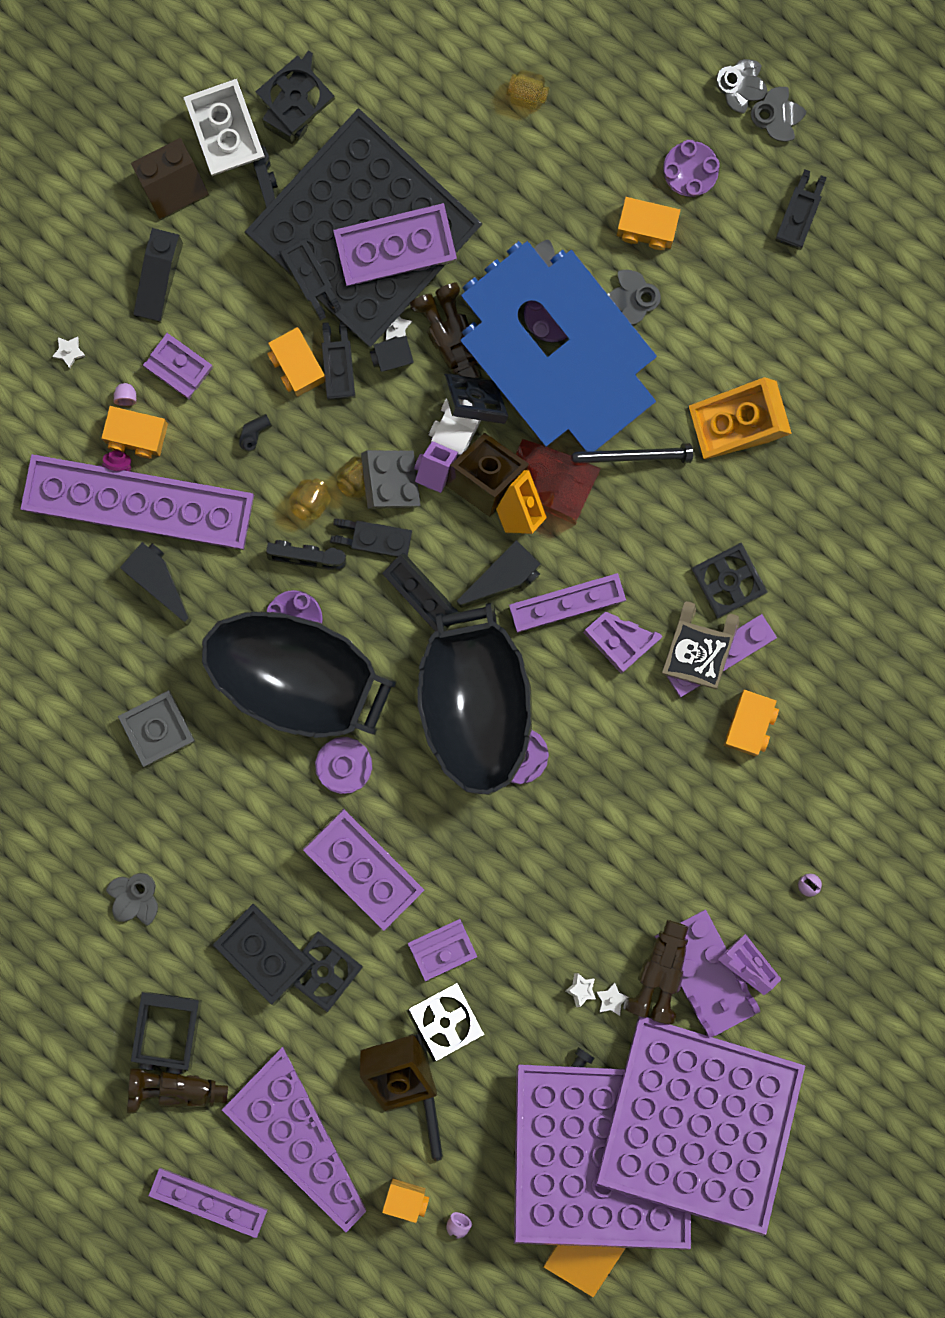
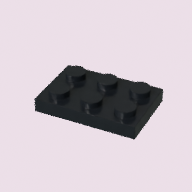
M252 904L213 944L273 1006L314 966V963L255 904Z

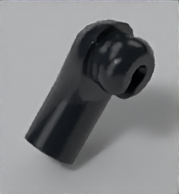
M266 414L243 425L239 438V445L243 450L247 452L253 451L257 446L259 432L272 427Z

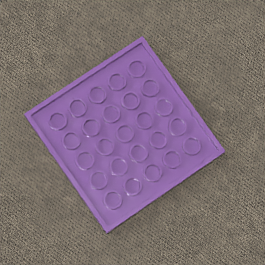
M639 1016L595 1185L765 1236L805 1065Z
M517 1065L514 1244L673 1250L691 1249V1214L595 1185L625 1069Z

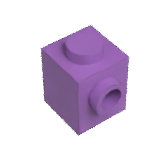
M432 441L425 453L420 454L416 461L414 469L418 470L415 482L441 493L446 485L450 465L456 460L458 452Z

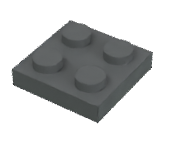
M367 450L361 453L368 509L416 508L420 506L418 483L415 482L417 475L414 469V451Z
M169 690L118 716L144 768L195 742Z

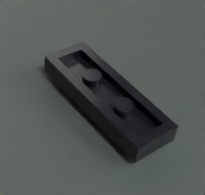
M405 553L400 554L382 573L435 632L438 631L436 614L443 613L448 615L458 612Z

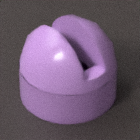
M127 383L119 384L115 388L114 403L119 406L135 405L136 391L134 387Z
M805 874L799 879L798 888L803 895L811 897L821 891L822 882L815 874ZM808 879L818 888L814 891L804 881Z
M458 1212L452 1213L447 1221V1232L450 1236L455 1235L457 1239L463 1238L469 1232L472 1223L466 1215Z

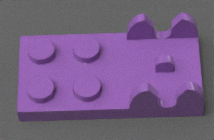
M444 203L334 230L346 286L409 271L426 270L434 265H445L457 261Z
M344 808L303 848V851L383 931L424 891Z
M706 909L680 922L689 927L686 935L688 944L686 945V955L682 969L684 972L681 988L706 1035L709 1038L714 1037L758 1014L760 1008L751 996L746 981L719 960L727 949Z

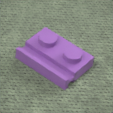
M166 333L151 353L147 362L143 364L144 368L187 399L192 397L193 392L198 389L213 368L212 364L168 333Z
M460 919L408 943L425 981L477 957Z

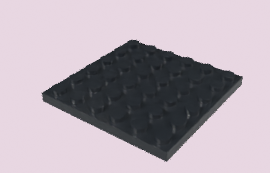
M358 108L244 233L291 277L293 276L279 251L305 238L332 285L331 290L338 300L341 309L335 312L330 307L325 293L317 296V301L370 348L445 265H434L426 270L409 271L346 286L334 230L444 203L455 252L457 253L479 229L482 223Z

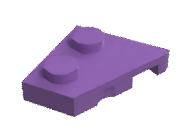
M604 612L583 632L621 674L662 638L661 634L657 632L652 633L639 628V625L630 621H622L618 616L608 612Z
M746 934L740 937L719 958L722 964L763 995L771 991L781 980Z

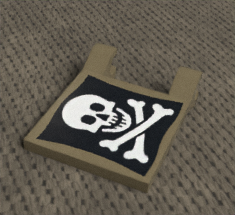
M685 602L662 674L717 690L733 639L739 627V616L728 614L724 630L719 632L691 624L696 613L695 604Z

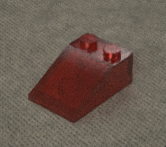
M522 439L516 455L529 464L527 470L531 474L544 511L576 525L601 468L590 463H574L571 461V455Z

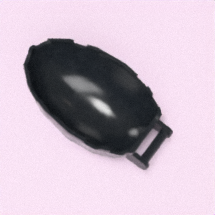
M487 603L486 607L448 615L443 613L436 614L438 631L434 632L428 640L429 643L419 666V686L417 687L418 710L426 741L441 765V769L466 792L491 795L511 783L525 759L532 732V690L522 655L506 630L497 624L493 603ZM485 618L488 623L448 631L446 627Z
M244 612L220 620L206 634L202 641V663L215 688L231 700L241 712L276 730L295 735L299 734L314 738L340 736L354 731L355 728L375 735L378 730L376 724L389 692L397 683L394 679L375 672L370 660L348 638L319 622L282 612ZM375 680L381 683L366 721H359L358 718Z

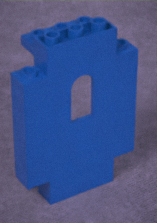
M518 241L506 251L509 255L501 263L496 259L484 269L487 273L479 281L474 277L462 287L465 292L461 297L482 323L477 325L473 322L461 332L465 337L460 341L545 446H548L568 429L586 452L596 451L656 402L635 374L657 356L572 250L567 253L561 250L550 260L553 265L548 267L528 241L523 245ZM527 301L539 302L569 338L565 344L549 357L545 355L518 320V310Z

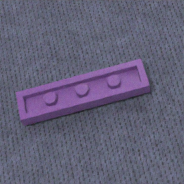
M617 573L509 605L516 632L519 633L626 602V598Z
M762 614L738 628L723 671L777 639ZM666 675L680 698L701 686Z
M161 1167L157 1172L149 1196L254 1238L258 1237L268 1209Z

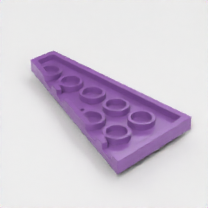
M282 1047L222 1111L332 1220L347 1232L367 1210L284 1047Z

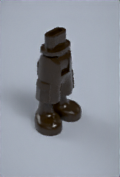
M450 283L435 291V295L447 317L446 322H442L432 294H425L412 300L409 303L411 309L416 313H422L431 325L427 330L433 346L439 350L446 365L452 370L451 373L453 375L480 378L481 375L477 368L479 363L460 341L465 337L461 332L469 326L466 315L458 314L456 308V298L460 293L458 283Z
M671 920L666 921L664 930L659 931V937L656 939L648 959L642 965L638 980L643 985L639 994L635 998L629 997L624 1001L623 1008L626 1011L647 1018L654 989L659 987V996L652 1009L650 1018L659 1023L674 1024L676 1013L671 1010L670 1002L672 994L679 992L684 971L682 969L686 955V945L688 944V939H686L688 926Z
M130 1069L127 1113H136L143 1100L152 1098L159 1099L158 1106L205 1107L207 1103H210V1107H213L214 1103H227L228 1085H215L214 1080L199 1078L197 1075L183 1076L164 1072L161 1075L144 1072L142 1069Z

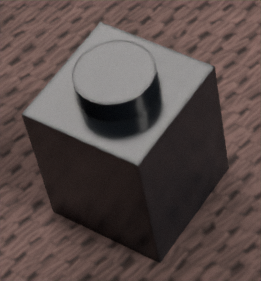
M406 335L373 344L374 350L370 351L374 368L379 367L381 372L414 363Z

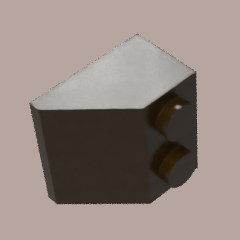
M181 138L131 163L159 220L210 196Z
M484 433L450 465L446 486L484 514L491 517L497 511L496 508L509 486L524 470L528 469L529 464Z
M414 1035L361 1050L360 1078L384 1111L437 1096L426 1053Z

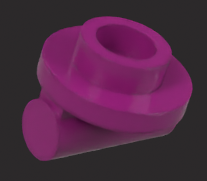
M114 450L103 456L102 467L113 471L124 470L131 472V458L122 451Z

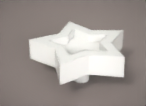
M399 316L387 329L386 341L395 337L405 336V330L412 321L401 319Z
M79 337L69 341L58 338L59 349L52 356L53 358L64 360L69 368H71L75 359L86 357L79 349Z
M574 973L573 985L566 992L574 997L576 1007H581L587 999H596L592 990L595 979L585 980L578 973Z
M615 982L608 991L597 992L602 1001L599 1012L611 1010L620 1016L621 1004L629 997L619 993Z

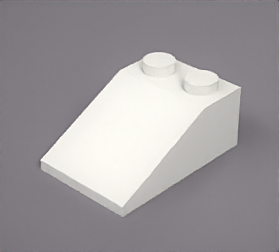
M237 79L184 97L212 176L265 158Z

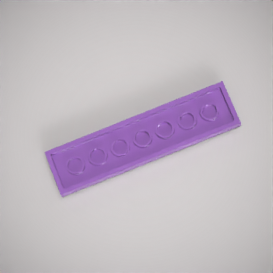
M31 454L21 510L244 550L254 494L124 470L113 471L106 467Z

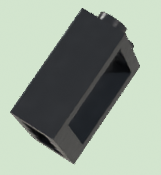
M146 991L142 992L131 1062H137V1068L155 1070V1065L167 1067L166 1072L183 1074L184 1070L191 1069L202 1000ZM150 1005L191 1011L184 1060L143 1054Z

